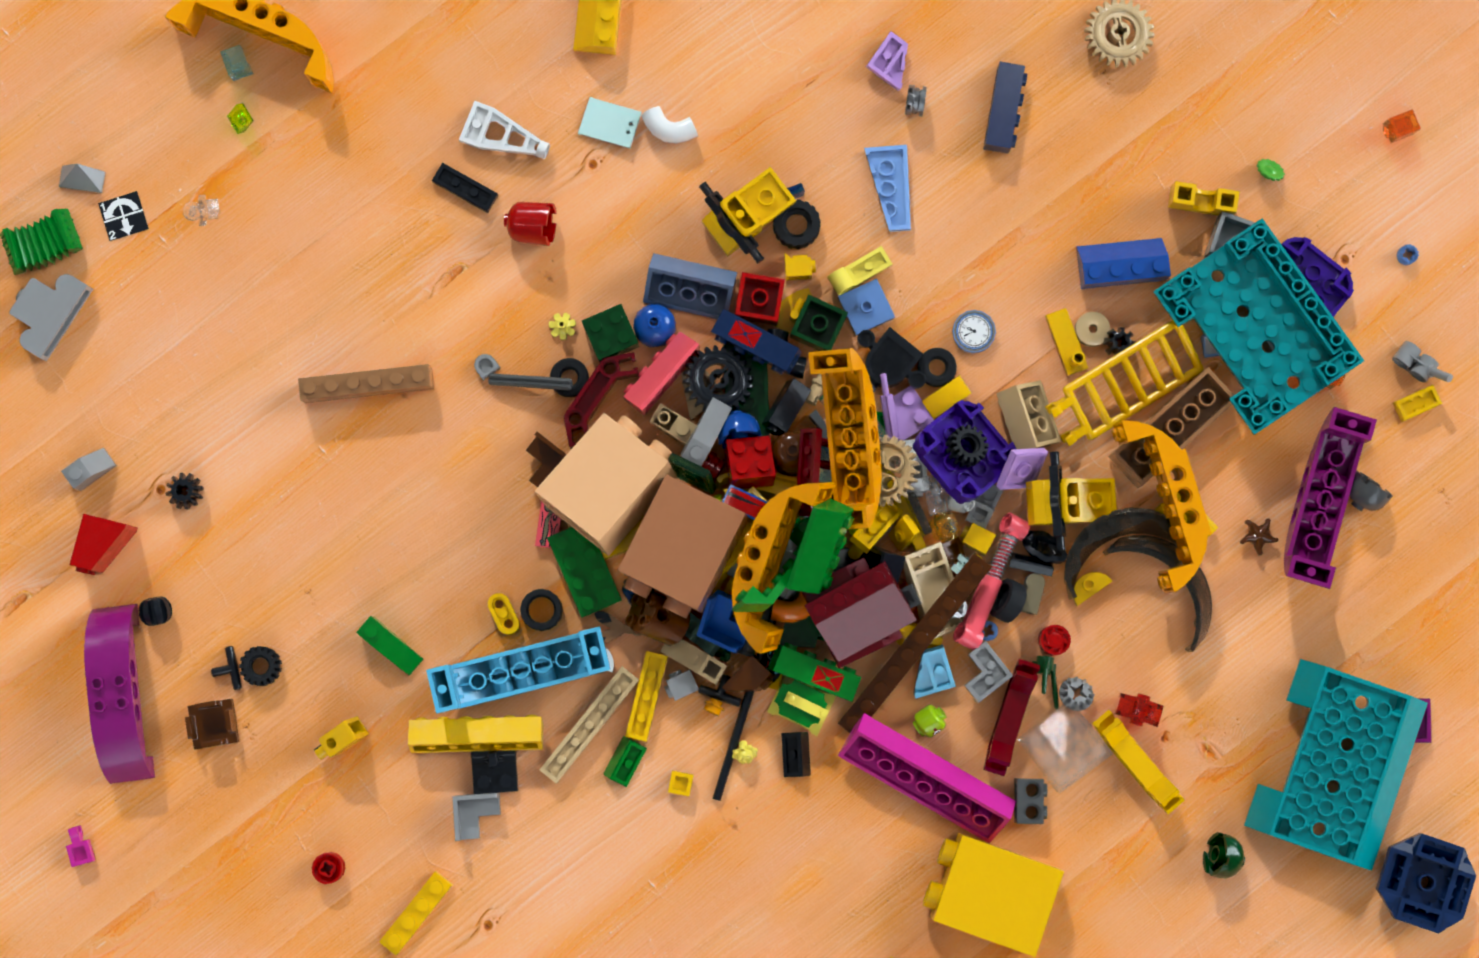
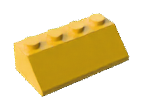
M579 0L573 51L616 55L622 0Z

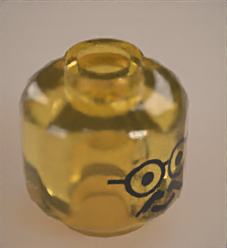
M945 509L933 513L934 518L928 523L933 538L936 541H941V543L956 539L957 534L960 532V527L955 514L952 512L946 513Z

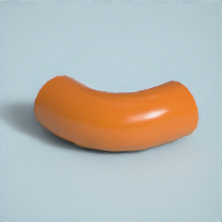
M800 591L798 598L793 601L777 599L773 605L771 620L781 623H795L810 616L804 606L807 602L802 592Z

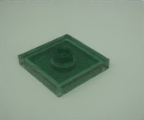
M674 453L671 454L669 462L677 478L710 494L715 492L717 487L710 470Z

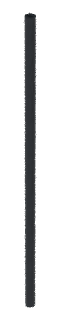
M771 609L767 622L775 625L776 621L771 620ZM767 652L757 653L756 657L764 663ZM755 691L745 692L712 799L721 801L734 760L732 758V751L738 747Z

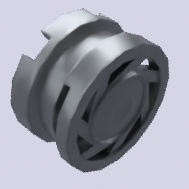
M909 85L905 115L918 112L919 116H923L927 87L923 86V89L920 90L915 85Z

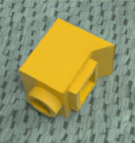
M785 253L786 281L812 279V273H816L815 260H811V257L807 255H794L791 258Z

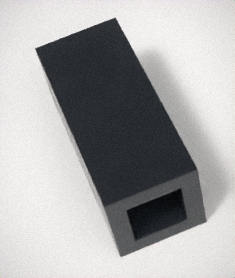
M795 378L786 381L762 422V425L767 427L766 430L775 436L786 433L809 396L811 389Z

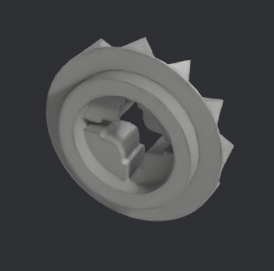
M1078 676L1065 680L1059 689L1062 703L1074 711L1087 709L1092 704L1095 695L1093 694L1092 686L1086 682V679H1079ZM1081 688L1080 695L1073 699L1074 691Z

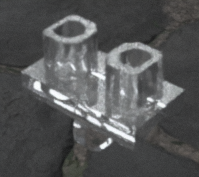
M205 194L198 196L197 203L188 202L183 207L184 217L190 221L199 219V226H205L207 220L218 219V213L220 212L218 199L206 200Z
M934 476L921 477L930 516L952 511L947 492Z

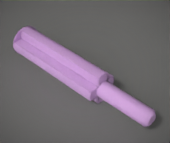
M885 373L880 374L883 395L880 396L886 435L890 439L893 436L899 438L893 394H889L887 376Z

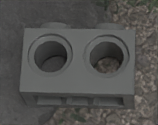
M1014 778V800L1016 801L1014 823L1044 824V819H1047V806H1044V797H1047L1048 792L1044 779ZM1029 784L1036 786L1037 791L1033 796H1028L1026 793V787ZM1029 806L1036 808V815L1033 818L1026 816V809Z

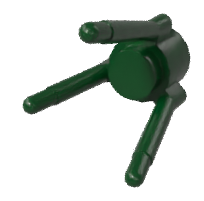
M1037 656V660L1032 661V663L1040 665L1037 674L1043 675L1042 694L1046 693L1047 677L1051 673L1054 708L1058 709L1056 664H1054V658Z

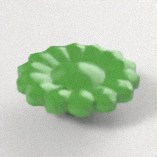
M1269 159L1258 161V171L1264 178L1271 179L1272 181H1280V179L1284 178V169L1275 161Z

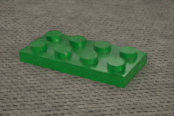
M572 527L547 537L581 618L622 601L599 548Z

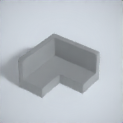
M1222 211L1217 216L1204 257H1208L1217 251L1227 241L1255 222Z
M983 641L979 648L968 654L981 673L964 686L974 697V701L979 703L1013 675L986 641Z
M500 792L452 796L455 841L480 838L479 816L501 814Z

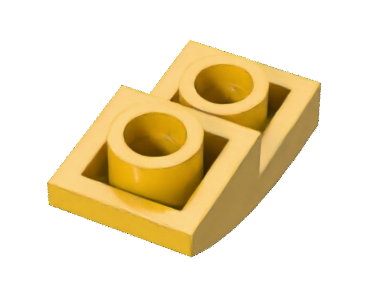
M959 375L923 399L922 403L934 419L972 392Z

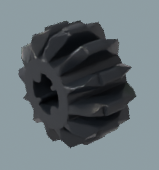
M180 473L179 479L173 476L171 479L174 484H166L168 488H171V491L165 493L166 496H172L169 503H176V508L181 509L184 505V508L189 510L191 504L194 506L198 505V502L195 500L196 498L203 499V496L198 494L199 491L204 490L203 486H198L201 480L199 478L194 479V475L191 473L187 476L184 473ZM183 487H186V488L189 489V490H186V491L188 492L187 495L181 494L182 492H184V491H181Z

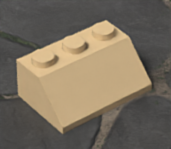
M1041 380L1015 385L996 393L999 406L1005 418L1006 427L1017 449L1043 448L1061 442L1052 414H1048L1045 408L1049 403Z

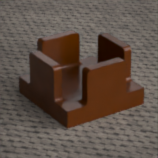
M233 699L210 701L188 706L189 717H185L188 739L193 740L194 750L239 742Z

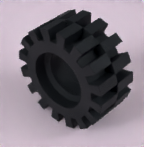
M962 425L948 436V441L945 446H948L946 453H951L948 457L950 460L952 458L955 459L954 464L960 462V467L966 465L969 468L972 465H976L987 454L988 450L986 448L989 445L984 443L987 438L986 436H981L983 434L981 430L979 432L976 431L977 427L971 428V425H966L965 427ZM962 439L967 440L972 445L973 453H968L962 448Z
M263 646L252 647L244 653V657H241L240 661L242 662L239 664V668H241L240 674L251 685L266 686L275 682L274 680L280 676L278 674L282 670L280 668L282 661L279 660L280 656L273 649ZM262 657L267 660L269 668L266 673L258 675L253 670V662L257 658Z

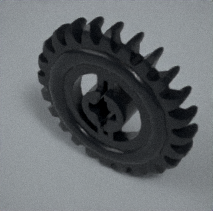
M716 345L713 346L712 351L705 347V354L698 350L696 353L698 358L691 356L690 360L693 363H686L685 367L689 370L683 372V376L689 377L682 382V384L689 385L684 392H692L688 400L697 399L695 407L703 404L702 412L706 410L712 397L730 407L733 406L735 410H739L738 402L744 405L746 400L743 396L749 398L751 395L746 389L751 390L753 388V385L748 383V381L753 380V377L747 375L751 368L744 367L747 361L739 360L741 354L734 356L733 349L726 352L725 346L721 348V351L718 350ZM714 365L723 366V369H716L711 372L706 381L707 387H705L703 382L705 370ZM727 370V372L721 378L720 382L718 384H715L714 387L710 390V388L714 384V381L717 378L719 379L721 375L724 373V371ZM731 372L734 379L732 389L726 394H713L712 392H721L726 387L729 381L728 374Z

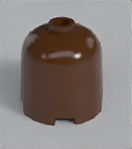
M789 431L781 434L772 446L774 466L783 475L797 476L799 432Z

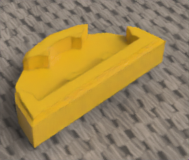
M1090 572L1081 576L1075 582L1073 589V600L1076 606L1107 586L1112 580L1100 572Z

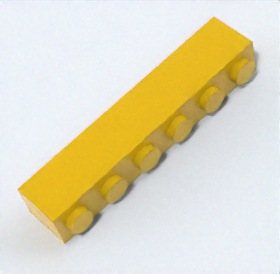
M533 714L526 715L525 717L506 715L503 718H494L492 716L471 718L463 716L459 719L439 717L430 720L420 717L415 720H409L408 746L411 753L543 750V721L541 716L538 717Z

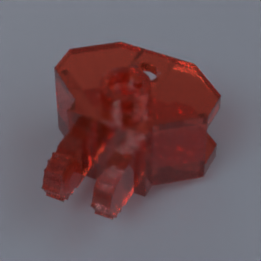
M1120 693L1119 704L1114 712L1115 715L1130 719V723L1142 727L1144 723L1158 727L1163 705L1150 701L1151 697L1138 693L1136 697Z

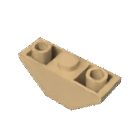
M661 403L649 421L666 435L684 446L697 426Z

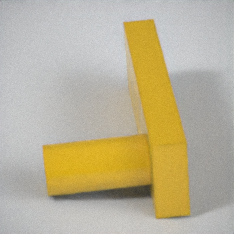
M1067 308L1047 314L1045 318L1066 375L1070 376L1087 370L1088 365L1085 355L1082 352Z
M887 502L884 507L879 506L870 528L858 529L850 538L853 545L848 551V556L853 560H857L863 552L867 554L904 511L894 503L893 506L888 505Z

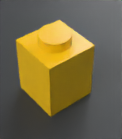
M975 523L970 524L969 527L965 526L960 535L963 538L961 544L983 556L986 555L996 536Z

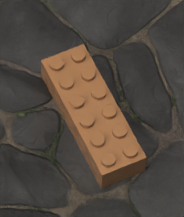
M1207 367L1145 424L1163 431L1181 449H1184L1232 405L1229 398L1234 396V394ZM1145 439L1120 445L1108 456L1137 488L1143 486L1153 477L1150 470V464H1152L1150 455H1146L1143 447Z

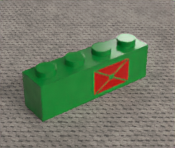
M786 642L784 646L778 645L768 666L769 670L842 699L853 701L862 678L855 675L856 670L846 666L842 670L836 667V662L826 658L822 662L816 659V654L806 650L802 654L796 651V646Z

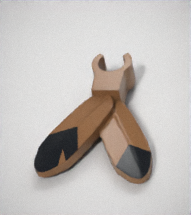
M595 612L596 619L610 628L602 632L604 644L624 633L635 636L642 635L640 633L636 634L629 626L606 612Z

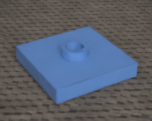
M877 279L838 296L843 310L848 312L847 318L856 336L863 330H870L895 318Z

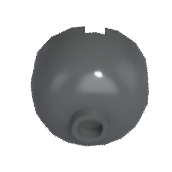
M1356 470L1349 495L1353 500L1351 504L1360 511L1364 508L1370 511H1377L1383 508L1393 495L1386 489L1385 491L1382 490L1380 484Z

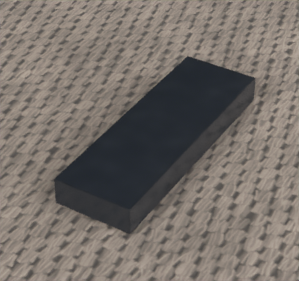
M444 163L441 164L432 179L434 184L486 213H489L498 197V193Z

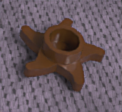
M1269 518L1260 526L1250 520H1245V524L1249 528V534L1240 540V544L1252 543L1257 554L1262 555V547L1265 543H1275L1279 539L1273 538L1268 533L1271 521Z

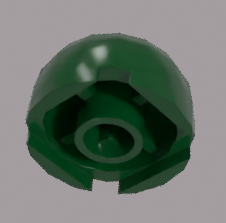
M1219 832L1209 838L1207 842L1210 845L1209 852L1206 853L1204 851L1203 853L1204 871L1211 874L1210 876L1218 878H1229L1236 875L1245 863L1244 851L1240 842L1230 835Z

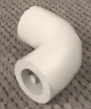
M660 106L653 107L641 115L652 135L663 142L677 144L698 137L690 117L678 122H671L666 119Z

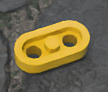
M502 593L493 594L488 600V608L498 629L507 635L516 633L520 627V621L509 598ZM498 600L503 601L502 608L496 607V602ZM507 620H512L513 626L511 628L505 626Z

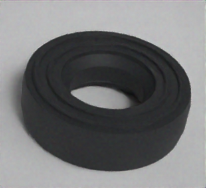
M942 348L927 350L918 362V371L925 374V383L933 387L946 385L956 374L957 364L955 358L949 351ZM939 359L944 362L945 372L942 375L936 376L929 371V363L932 360Z
M565 358L553 366L550 377L561 378L564 371L574 370L578 375V380L572 385V389L554 390L561 396L575 397L588 381L589 374L582 362L574 358Z

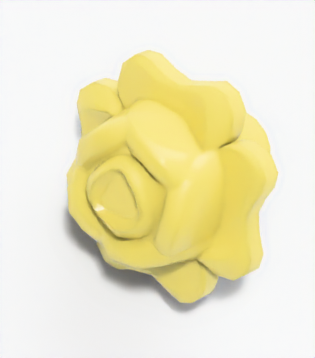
M740 741L739 748L732 751V758L741 764H749L754 757H757L758 749L748 745L747 741Z

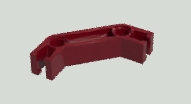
M634 352L604 358L566 411L564 422L570 449L576 445L573 441V431L583 429L585 434L589 430L588 422L616 381L638 377L637 367L629 371H620L619 367L620 363L632 360V362H635ZM607 365H614L616 371L613 374H606L604 369ZM575 414L581 416V422L577 425L570 423L571 416Z
M1019 658L1012 673L1013 676L1009 680L991 735L983 770L1005 776L1007 767L1011 764L1014 745L1030 695L1038 680L1037 673L1040 665Z

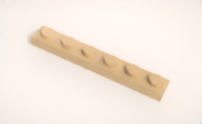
M622 666L539 770L557 784L638 683L639 679Z

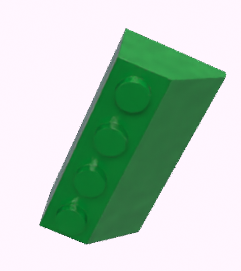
M831 498L813 507L786 586L787 589L815 594L829 589L833 581V577H831L833 569H836L840 561V557H838L839 551L844 547L847 537H845L846 531L851 527L854 517H852L853 508Z

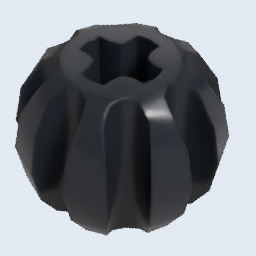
M1118 327L1117 332L1114 329L1108 331L1109 338H1104L1103 345H1108L1109 347L1105 350L1107 354L1110 355L1113 352L1116 355L1134 344L1136 341L1130 339L1134 336L1133 333L1129 331L1126 334L1123 327ZM1118 339L1122 340V342H1121V345H1122V346H1121V347H1118V346H1117V344H1118L1117 340H1118Z
M152 597L140 603L139 617L145 625H160L168 622L172 616V606L165 597Z

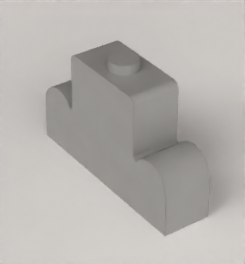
M69 274L61 275L56 280V290L51 289L35 278H31L26 287L17 294L16 302L9 312L12 316L31 327V329H27L21 334V346L46 362L93 291V288Z

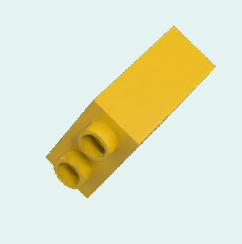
M961 833L957 834L955 841L945 838L937 859V864L946 866L941 884L931 880L923 900V906L932 909L930 918L935 922L1036 957L1064 871Z

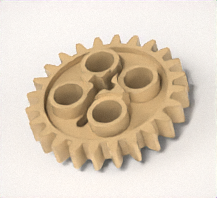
M884 435L883 441L879 437L881 468L900 473L901 477L882 473L879 506L882 507L885 506L886 502L888 505L893 506V500L901 503V495L908 498L909 496L906 491L907 489L914 491L911 483L918 482L913 477L920 473V471L914 469L915 466L919 465V462L913 460L917 455L913 452L909 453L912 447L909 445L905 446L906 442L903 440L898 441V438L895 436L890 440L889 436ZM901 459L900 466L895 468V461ZM893 479L894 485L891 489H888V482Z

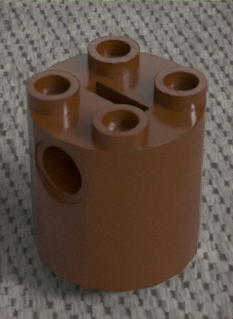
M653 591L650 592L647 599L634 594L625 624L635 632L672 646L681 641L686 634L690 622V612L685 619L663 608L666 597Z

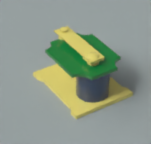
M784 676L767 712L772 715H779L808 729L811 734L818 736L836 696L824 693L810 685Z

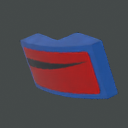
M731 484L722 502L746 513L752 520H755L760 510L767 503V501Z

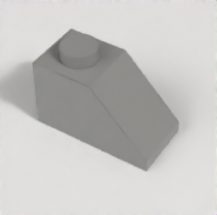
M102 448L77 459L61 472L73 489L82 491L117 465L105 448Z

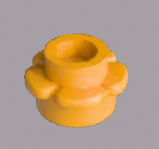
M710 698V701L705 700L706 704L703 708L705 711L719 716L721 711H724V708L721 707L722 702L714 698Z

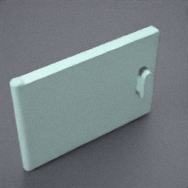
M589 97L578 135H584L630 149L642 112Z

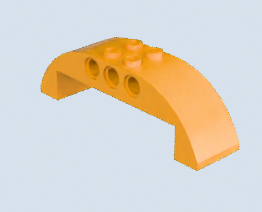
M182 0L173 6L165 16L175 30L196 38L204 17L207 15L308 56L310 60L304 74L311 85L330 93L334 89L332 66L318 39L303 21L285 11V8L279 4L273 3L270 5L265 3V0Z
M853 348L809 352L811 375L821 374L831 477L832 483L836 484L833 491L834 500L854 509L852 514L854 520L849 529L870 528L877 513L882 480L877 412L870 377L861 357Z
M822 482L793 486L781 491L765 504L755 518L750 531L746 533L743 552L737 558L736 563L738 566L732 587L733 607L737 603L734 599L743 589L747 591L754 586L762 593L767 587L771 588L773 585L771 580L778 573L802 502L816 506L830 499L836 484ZM734 612L742 635L756 652L761 654L777 650L784 631L783 628L761 619L763 612Z

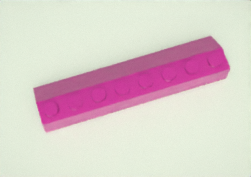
M865 713L853 727L838 754L840 758L987 843H990L1011 820L1016 803L1015 800Z

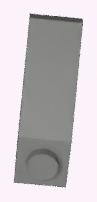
M712 397L682 450L681 457L701 467L732 407Z

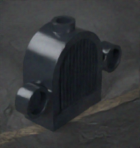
M891 327L888 328L877 343L875 342V335L870 330H863L859 333L857 338L859 346L871 350L866 358L865 367L870 377L872 388H882L880 374L885 373L887 376L888 388L899 385L905 378L908 379V384L912 388L919 389L923 387L926 382L925 374L918 370L911 371L923 356L921 351Z

